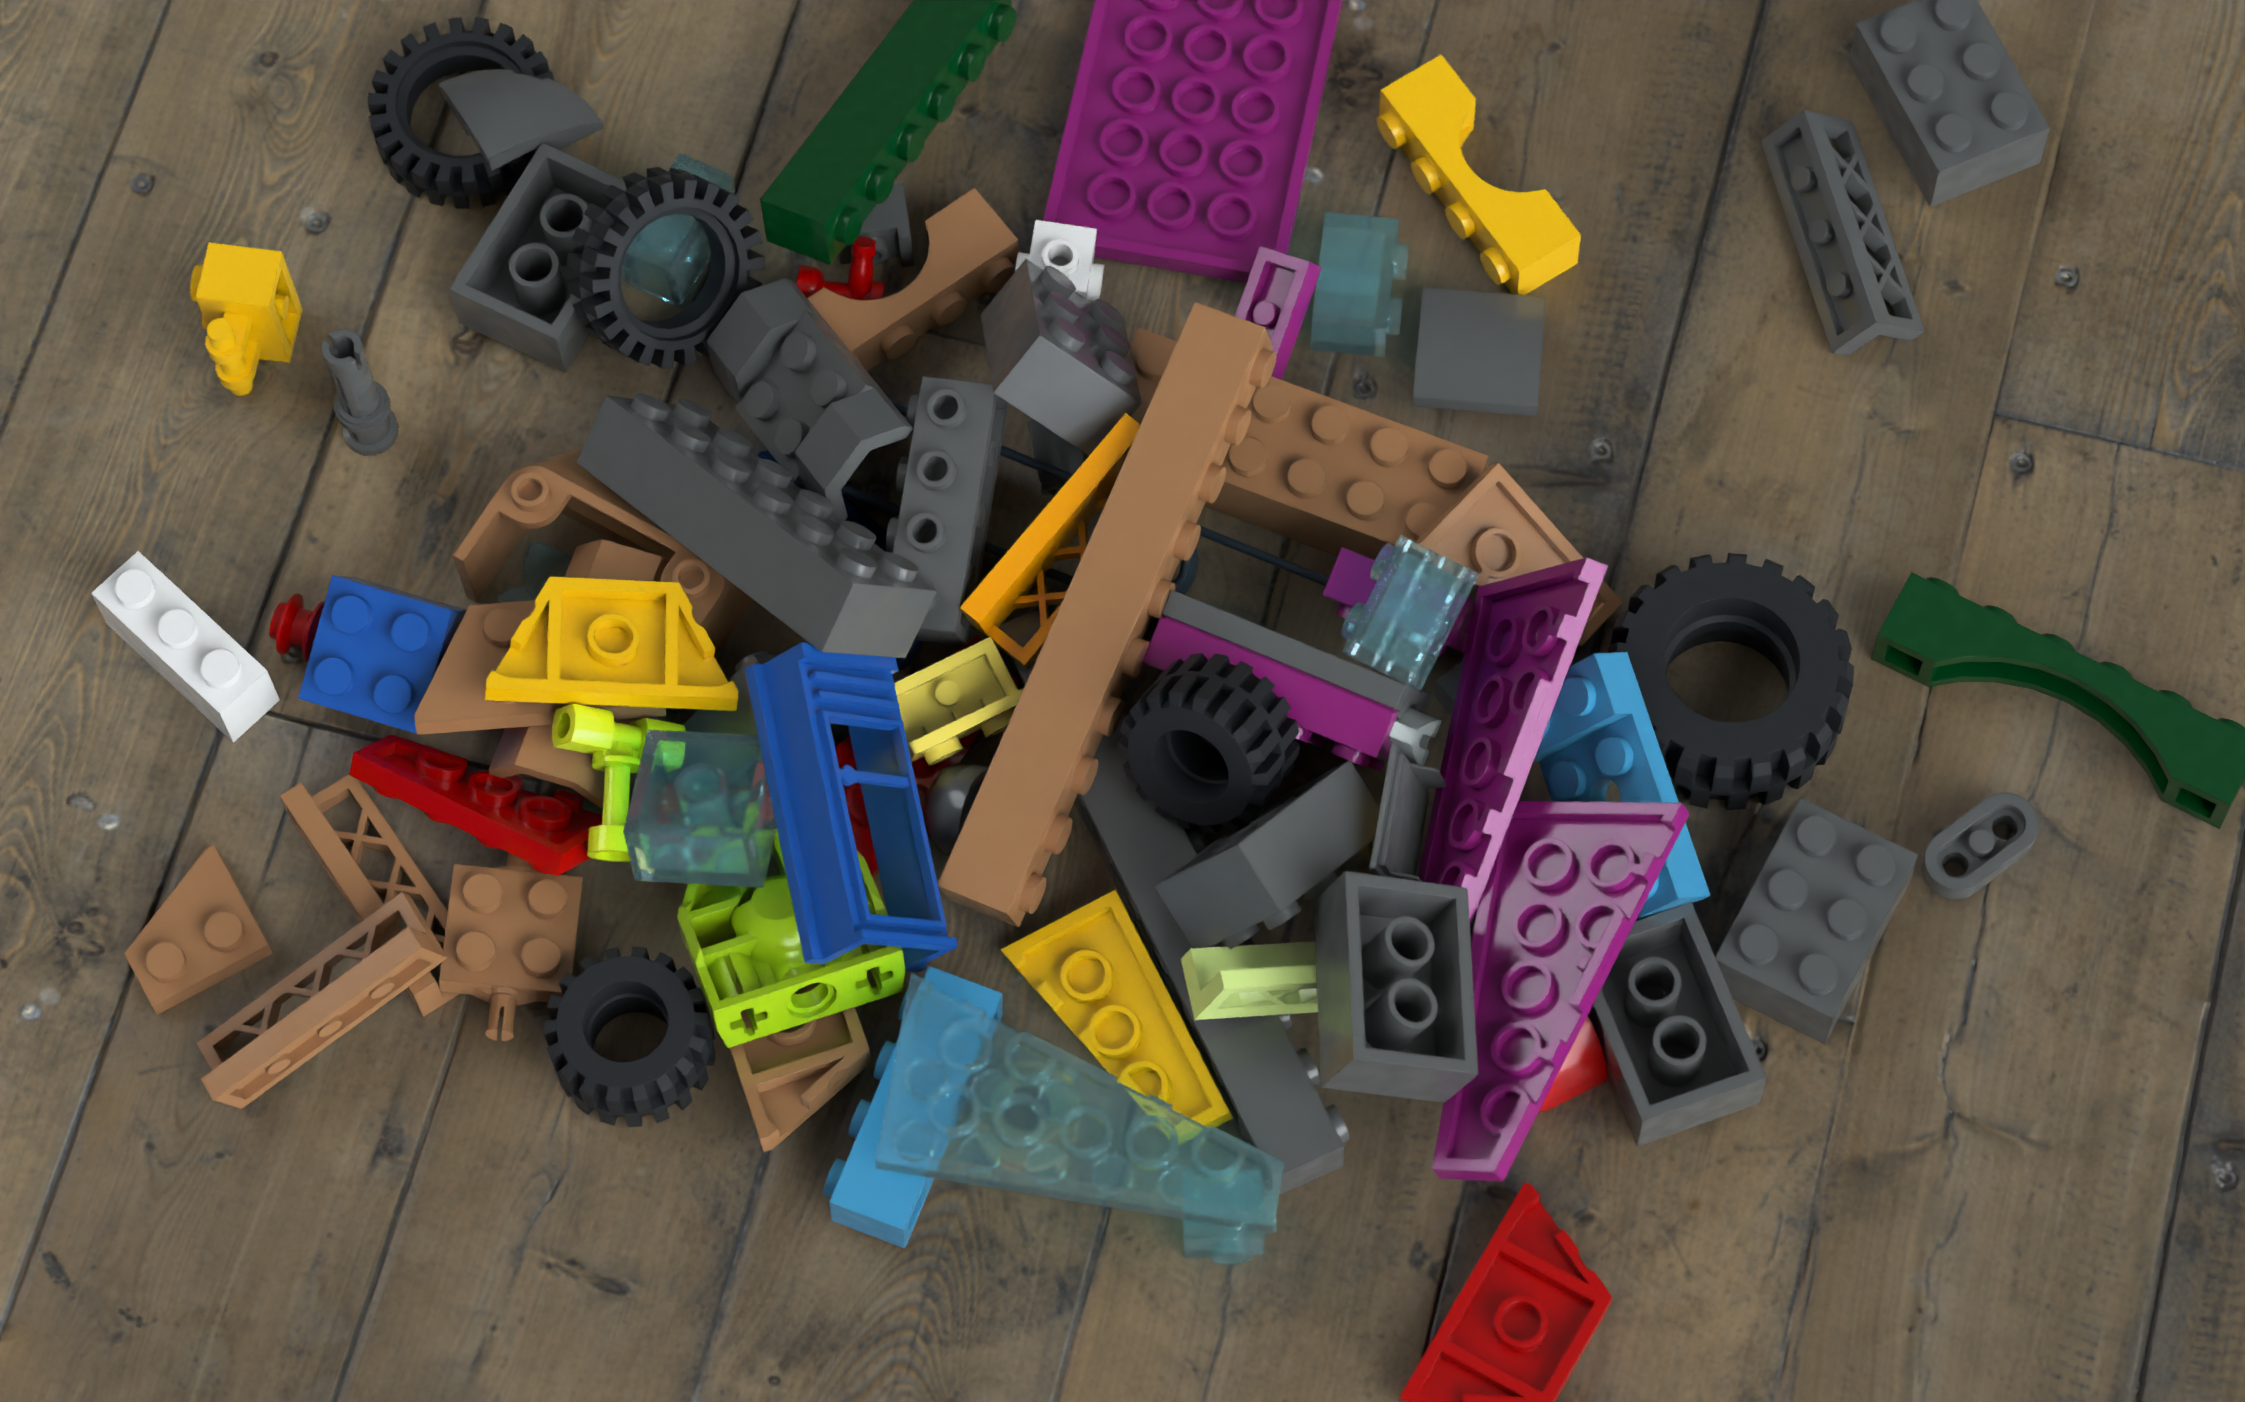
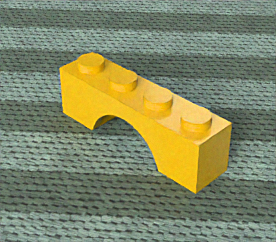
M1441 54L1380 90L1379 117H1377L1379 131L1391 148L1397 149L1400 147L1409 158L1412 173L1420 187L1427 194L1435 192L1445 205L1446 217L1455 233L1461 239L1468 237L1480 251L1481 263L1490 279L1497 285L1504 283L1512 294L1526 295L1578 264L1581 234L1546 189L1531 192L1503 190L1488 184L1470 169L1462 155L1461 147L1474 129L1476 98Z

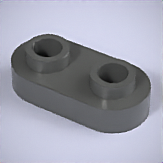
M1996 793L1981 801L1929 842L1921 866L1922 875L1928 887L1936 894L1948 899H1963L1976 893L2031 850L2039 830V819L2036 810L2025 798L2013 793ZM1997 825H2005L2013 831L2014 837L2010 839L1998 838L1993 833L1992 828ZM1957 862L1964 868L1965 873L1961 876H1951L1945 872L1943 864Z

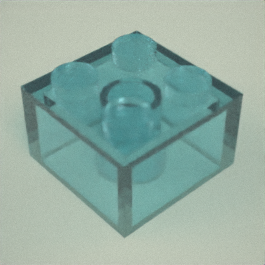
M648 730L623 831L635 881L764 888L777 826L758 735Z

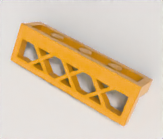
M1127 413L1124 414L960 606L961 611L972 626L987 638L991 637L999 648L1026 669L1038 657L1067 592L1047 593L1046 572L1056 560L1080 558L1081 560L1088 544L1087 523L1097 512L1103 511L1141 425ZM1079 534V546L1068 547ZM1037 583L1038 594L1026 596ZM1060 604L1049 617L1048 605ZM1039 606L1041 627L1024 647H1021L998 628L1014 609Z

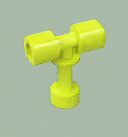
M570 704L556 709L552 723L554 747L592 754V768L605 772L602 825L589 828L587 856L592 859L609 862H627L639 859L641 831L628 826L631 773L643 771L644 764L668 768L682 763L687 743L685 726L650 718H643L629 724L614 722L612 711L578 704Z

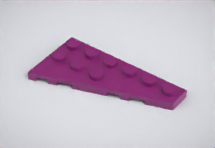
M1587 557L1479 586L1477 590L1440 768V774L1445 780L1447 787L1436 788L1418 874L1422 882L1468 888L1470 925L1608 567Z
M1518 801L1477 907L1471 941L1478 1075L1443 1103L1432 1170L1440 1179L1504 1181L1690 814L1682 803Z

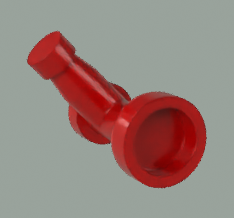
M858 237L851 244V254L853 256L849 267L848 284L825 281L823 273L817 267L800 265L796 283L797 287L806 298L811 297L823 288L840 296L855 300L885 298L886 282L873 281V257L876 253V241L869 237Z

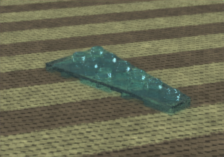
M911 973L875 1158L876 1169L1273 1234L1284 1162L1214 1126L1208 1128L1172 1110L1171 1104L1151 1094L1147 1097L1117 1082L1118 1078L1027 1031L1021 1033L986 1015V1010L966 1000L960 1002L933 988L931 982Z

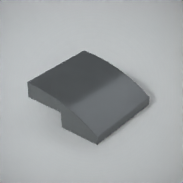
M1423 287L1412 406L1537 416L1546 297Z

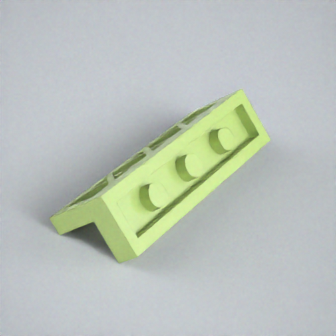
M1315 941L1243 945L1229 949L1228 946L1191 948L1181 958L1194 1020L1318 1012Z

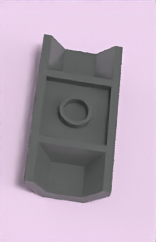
M783 278L742 292L706 341L714 374L737 402L735 409L778 464L786 467L793 473V483L802 485L805 490L813 491L829 499L835 505L833 513L845 521L848 516L841 492L843 486L870 450L907 438L913 427L793 281Z

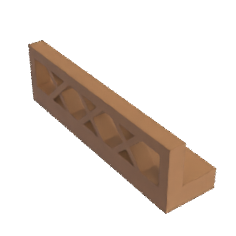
M348 774L312 797L302 782L280 795L290 820L359 922H362L403 892L410 895L412 900L423 901L428 907L426 923L433 934L437 922L445 932L447 909L358 779ZM352 796L362 810L356 834L334 830L323 815V812ZM370 823L379 837L367 836ZM344 845L352 846L351 854ZM364 848L390 852L395 862L389 883L370 880L365 877L359 868ZM403 872L405 873L413 887L400 885ZM378 894L386 895L384 903ZM396 921L384 929L380 947L404 930L399 927ZM434 934L443 949L445 936ZM430 971L405 989L423 1017L459 995V993L440 992L439 985Z
M403 892L398 894L196 1043L212 1070L202 1077L201 1081L213 1101L239 1109L244 1108L447 959L446 954L411 896ZM402 916L408 927L380 947L384 929ZM365 944L364 952L355 951ZM344 958L361 960V962L329 984L333 966ZM314 981L312 990L303 989ZM293 996L310 998L277 1022L281 1005ZM262 1019L261 1028L253 1027L254 1024ZM242 1033L258 1036L228 1059L221 1050Z

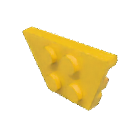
M549 577L535 599L534 609L530 616L522 620L512 636L510 648L496 671L491 670L486 678L485 700L736 711L738 689L734 681H727L714 657L715 647L704 627L697 624L692 616L693 607L679 582Z

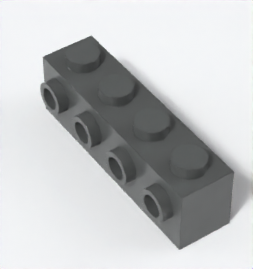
M922 376L919 395H912L908 404L907 421L913 427V430L910 432L913 435L909 456L901 457L897 469V492L903 495L899 518H891L888 525L886 551L900 555L913 562L919 568L917 576L937 590L914 640L969 646L972 625L961 611L960 606L979 585L1009 404L993 393V387L990 383Z

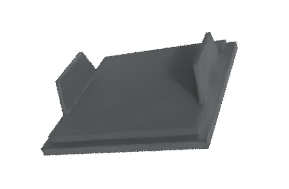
M1391 745L1369 869L1374 875L1421 881L1416 876L1429 800V793L1426 788L1447 787V784L1437 768L1409 763L1398 745Z

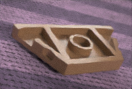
M535 600L469 605L414 714L417 735L552 725L556 709L570 705L485 700L486 678L491 670L496 671L510 648L512 636L522 620L529 617L533 611ZM578 704L612 711L614 720L666 716V708Z
M820 983L809 984L800 988L794 994L806 993L813 990ZM855 1007L729 1048L763 1152L773 1150L872 1063L870 1049ZM746 1010L741 1011L746 1029L752 1027Z

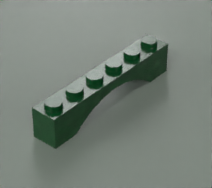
M1911 572L1877 634L1871 660L1927 687L1957 682H1996L2032 689L2070 704L2098 721L2126 746L2147 773L2161 801L2218 829L2221 828L2245 781V727L2226 718L2215 719L2192 708L2191 703L2186 698L2175 692L2152 689L2134 680L2130 672L2115 663L2106 661L2099 663L2076 652L2068 641L2057 635L2049 633L2041 635L2018 624L2010 613L1992 605L1983 607L1960 596L1952 585L1941 579L1933 577L1925 579Z

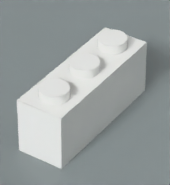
M139 551L91 593L106 624L233 743L280 701L268 671Z

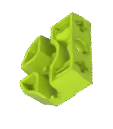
M777 826L721 843L715 854L690 876L677 918L682 940L689 951L696 977L716 1029L727 1048L903 992L906 969L901 947L862 944L826 964L804 963ZM757 850L760 851L762 857L773 854L778 875L765 877L749 887L740 864L750 861L749 853ZM857 851L869 912L874 915L888 916L865 858ZM869 969L877 985L874 988H871L866 971ZM820 983L813 990L806 993L794 994L797 990L809 984ZM746 1010L752 1027L747 1029L741 1016V1011Z

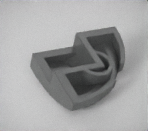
M494 69L466 73L438 84L441 93L466 135H471L491 171L540 147L541 143L561 150L604 128L598 115L585 100L569 88L549 78L540 79L530 75L514 73L513 70Z

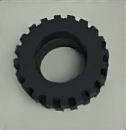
M1728 553L1726 563H1713L1712 557L1709 554L1690 558L1689 568L1686 571L1681 572L1677 565H1671L1658 572L1654 589L1650 585H1641L1630 597L1628 611L1619 614L1613 628L1611 644L1608 647V653H1628L1674 790L1678 789L1691 794L1689 805L1706 809L1708 808L1709 799L1725 800L1726 810L1746 809L1748 798L1755 796L1759 797L1761 804L1766 805L1782 799L1785 784L1788 783L1793 789H1799L1811 780L1815 766L1825 765L1834 751L1837 736L1842 731L1853 687L1854 666L1849 663L1852 651L1847 631L1841 628L1835 630L1839 614L1830 601L1822 599L1816 603L1813 600L1815 586L1801 575H1797L1793 581L1782 576L1784 566L1768 559H1765L1763 567L1746 564L1747 554ZM1719 641L1738 643L1758 651L1775 665L1786 683L1787 697L1776 710L1761 718L1737 723L1716 721L1693 711L1678 698L1667 679V669L1677 656L1694 646Z

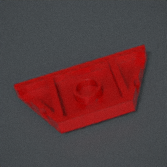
M1527 1182L1523 1183L1402 1391L1399 1402H1556L1611 1306L1613 1297L1596 1273L1589 1270L1579 1257V1249L1566 1231L1558 1228L1540 1202V1195L1534 1186Z

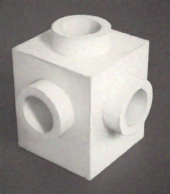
M1035 220L1030 254L1018 252L1015 271L1025 259H1028L1043 270L1046 266H1052L1065 274L1076 287L1075 292L1090 301L1100 299L1104 265L1094 263L1097 229Z

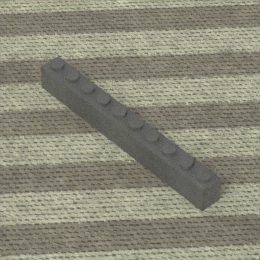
M1060 604L1048 605L1049 617ZM1039 608L1005 622L998 628L1021 647H1024L1041 627ZM999 648V652L1008 670L1018 681V690L1024 688L1037 658L1026 669ZM1123 689L1119 699L1126 701L1127 697ZM1123 710L1115 732L1110 737L1103 735L1094 755V758L1098 759V769L1092 786L1084 796L1077 794L1074 802L1184 1023L1233 1116L1232 1120L1271 1198H1275L1343 1167V1143L1349 1141L1350 1136L1337 1107L1334 1104L1324 1107L1314 1087L1321 1084V1079L1310 1053L1306 1048L1298 1051L1295 1050L1286 1030L1293 1027L1289 1014L1194 1020L1181 958L1193 947L1154 886L1204 850L1205 847L1194 827L1191 830H1184L1182 826L1178 825L1177 818L1170 814L1167 818H1164L1155 811L1157 805L1149 798L1143 800L1135 790L1139 786L1136 779L1127 777L1123 765L1127 762L1128 758L1119 753V741L1124 736L1120 729L1123 720L1127 717ZM1249 938L1243 943L1239 944L1238 946L1255 944L1253 943L1252 939ZM1219 942V943H1217V944H1215V945H1213V946H1211V947H1224V946H1223V944H1222L1221 942Z

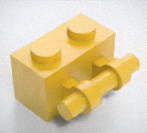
M209 242L203 265L196 264L193 269L190 295L192 301L198 303L202 313V327L204 330H207L205 346L210 358L215 362V371L221 384L234 395L244 396L253 388V380L259 359L290 363L302 306L282 251Z

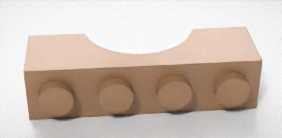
M973 188L925 220L929 250L927 260L920 274L903 290L882 299L855 300L840 296L823 288L807 298L866 371L886 358L892 360L904 355L912 348L919 336L937 324L939 326L950 324L964 312L967 304L987 291L993 293L1001 290L1015 273L1019 241L976 188Z

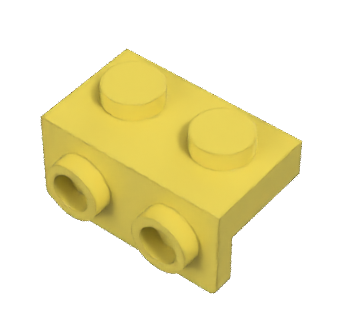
M991 637L894 683L911 762L925 757L929 766L934 765L960 752L963 749L959 741L961 738L982 729L986 738L1006 730L1024 688L1017 690Z

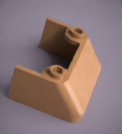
M581 449L564 451L511 473L453 554L466 597L478 602L528 529L544 527L552 523L560 513H563L618 544L656 554L667 559L669 562L663 570L660 582L680 583L693 607L692 616L697 624L704 627L715 647L714 657L717 656L754 600L576 463L582 451ZM670 708L676 712L680 711V709Z

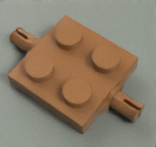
M508 853L507 866L497 868L454 864L443 951L447 959L441 963L439 989L440 992L469 994L490 1002L488 1024L485 1031L488 1038L497 1041L500 1017H503L501 1041H508L514 1037L513 1028L516 1005L535 1001L549 1002L551 995L562 997L563 994L558 982L567 972L573 975L583 877L556 876L554 874L541 873L532 869L527 861Z

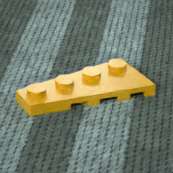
M1116 889L1001 949L1010 963L1175 1149L1233 1119Z

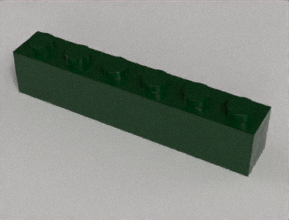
M913 0L760 198L767 242L831 266L843 248L856 241L861 232L863 222L877 203L882 204L889 197L894 181L908 162L913 163L920 156L926 138L936 125L948 119L957 97L967 84L979 78L984 69L986 59L998 43L1005 42L1010 37L1016 22V10L1012 7V1Z

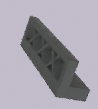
M1808 110L1801 111L1763 139L1761 143L1831 352L1849 356L1878 335L1912 341L1925 331L1854 124L1846 119ZM1829 138L1835 139L1840 155L1831 146ZM1847 191L1856 200L1858 207L1849 199ZM1865 244L1874 253L1876 260L1867 252ZM1883 297L1892 306L1895 316L1888 314Z

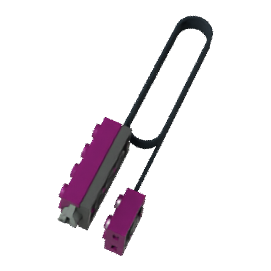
M891 401L900 413L907 417L908 407ZM1001 446V456L1067 482L1073 475L1070 472ZM847 482L841 489L843 494L899 516L901 507L899 505L857 489ZM1201 526L1200 536L1326 586L1322 595L1340 602L1336 615L1382 634L1386 633L1390 623L1398 626L1394 638L1442 658L1447 646L1465 653L1475 601L1343 547H1341L1330 577H1327ZM986 541L984 551L1000 558L1008 551ZM1197 548L1188 561L1182 560L1180 572L1173 582L1175 584V591L1171 590L1162 612L1165 617L1154 619L1158 624L1142 662L1161 669L1160 676L1170 664L1178 659H1182L1185 662L1191 654L1203 653L1208 660L1215 653L1226 655L1229 658L1230 664L1236 666L1240 661H1243L1253 667L1252 674L1261 680L1266 676L1275 685L1272 691L1277 697L1284 696L1291 707L1287 717L1296 720L1299 729L1295 739L1323 748L1326 739L1329 738L1335 741L1331 751L1332 754L1380 772L1385 761L1389 759L1391 745H1398L1409 763L1424 766L1429 750L1426 749L1431 737L1434 738L1442 721L1425 714L1433 695L1186 596L1185 594L1196 577L1199 562ZM1051 567L1046 572L1047 577L1066 585H1070L1073 576Z

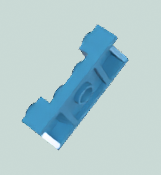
M1594 653L1570 666L1533 761L1539 762L1551 800L1559 802H1607V788L1611 781H1613L1619 789L1620 802L1679 803L1628 653ZM1686 822L1636 921L1652 916L1660 911L1700 901L1711 896Z

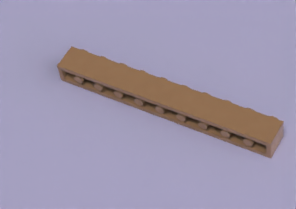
M1194 303L938 881V888L949 900L1016 927L1020 926L1026 912L1033 914L1038 908L1047 883V879L1042 876L1051 853L1060 854L1068 841L1073 824L1072 818L1068 817L1077 794L1084 796L1093 784L1098 769V759L1094 758V755L1103 735L1110 737L1120 722L1124 710V701L1119 698L1129 676L1133 678L1138 677L1145 665L1142 661L1150 644L1145 639L1154 619L1165 617L1162 612L1171 590L1175 591V584L1171 580L1180 559L1188 561L1196 549L1201 532V526L1196 523L1205 502L1214 503L1221 492L1226 476V468L1222 464L1230 445L1238 446L1248 430L1251 410L1247 409L1255 388L1256 386L1264 388L1273 373L1277 355L1276 352L1272 351L1273 345L1265 327L1201 303Z

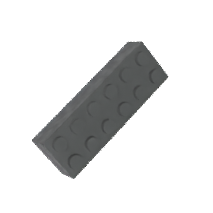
M636 393L633 399L614 396L605 397L576 463L821 652L906 658L937 593L936 589L917 576L919 568L913 562L900 555L882 550L874 544L876 535L857 523L842 520L833 513L835 505L829 499L813 491L798 487L791 481L794 475L789 469L774 461L758 457L750 451L753 446L750 440L734 431L718 427L710 421L713 414L704 406L682 398L678 399L676 404L664 403L655 397L643 393Z

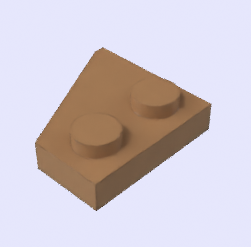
M215 845L203 851L124 953L157 1015L273 954Z

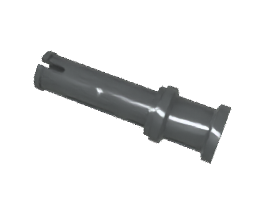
M348 329L335 330L328 334L333 348L330 343L323 340L321 352L328 364L330 375L338 392L334 399V411L339 423L343 426L342 433L347 445L354 452L364 456L381 454L394 445L399 430L396 417L390 410L391 402L386 389L373 379L360 337Z

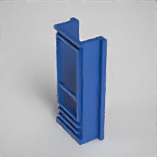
M801 642L763 665L752 663L745 667L744 670L804 963L826 964L862 944L901 947L905 972L919 973L927 969L926 963L957 948L958 944L956 938L948 937L908 743L892 674L899 671L896 658L821 652L811 643ZM830 723L848 725L857 771L849 765L839 769ZM856 782L861 785L888 916L874 915L869 912L843 784L850 786Z

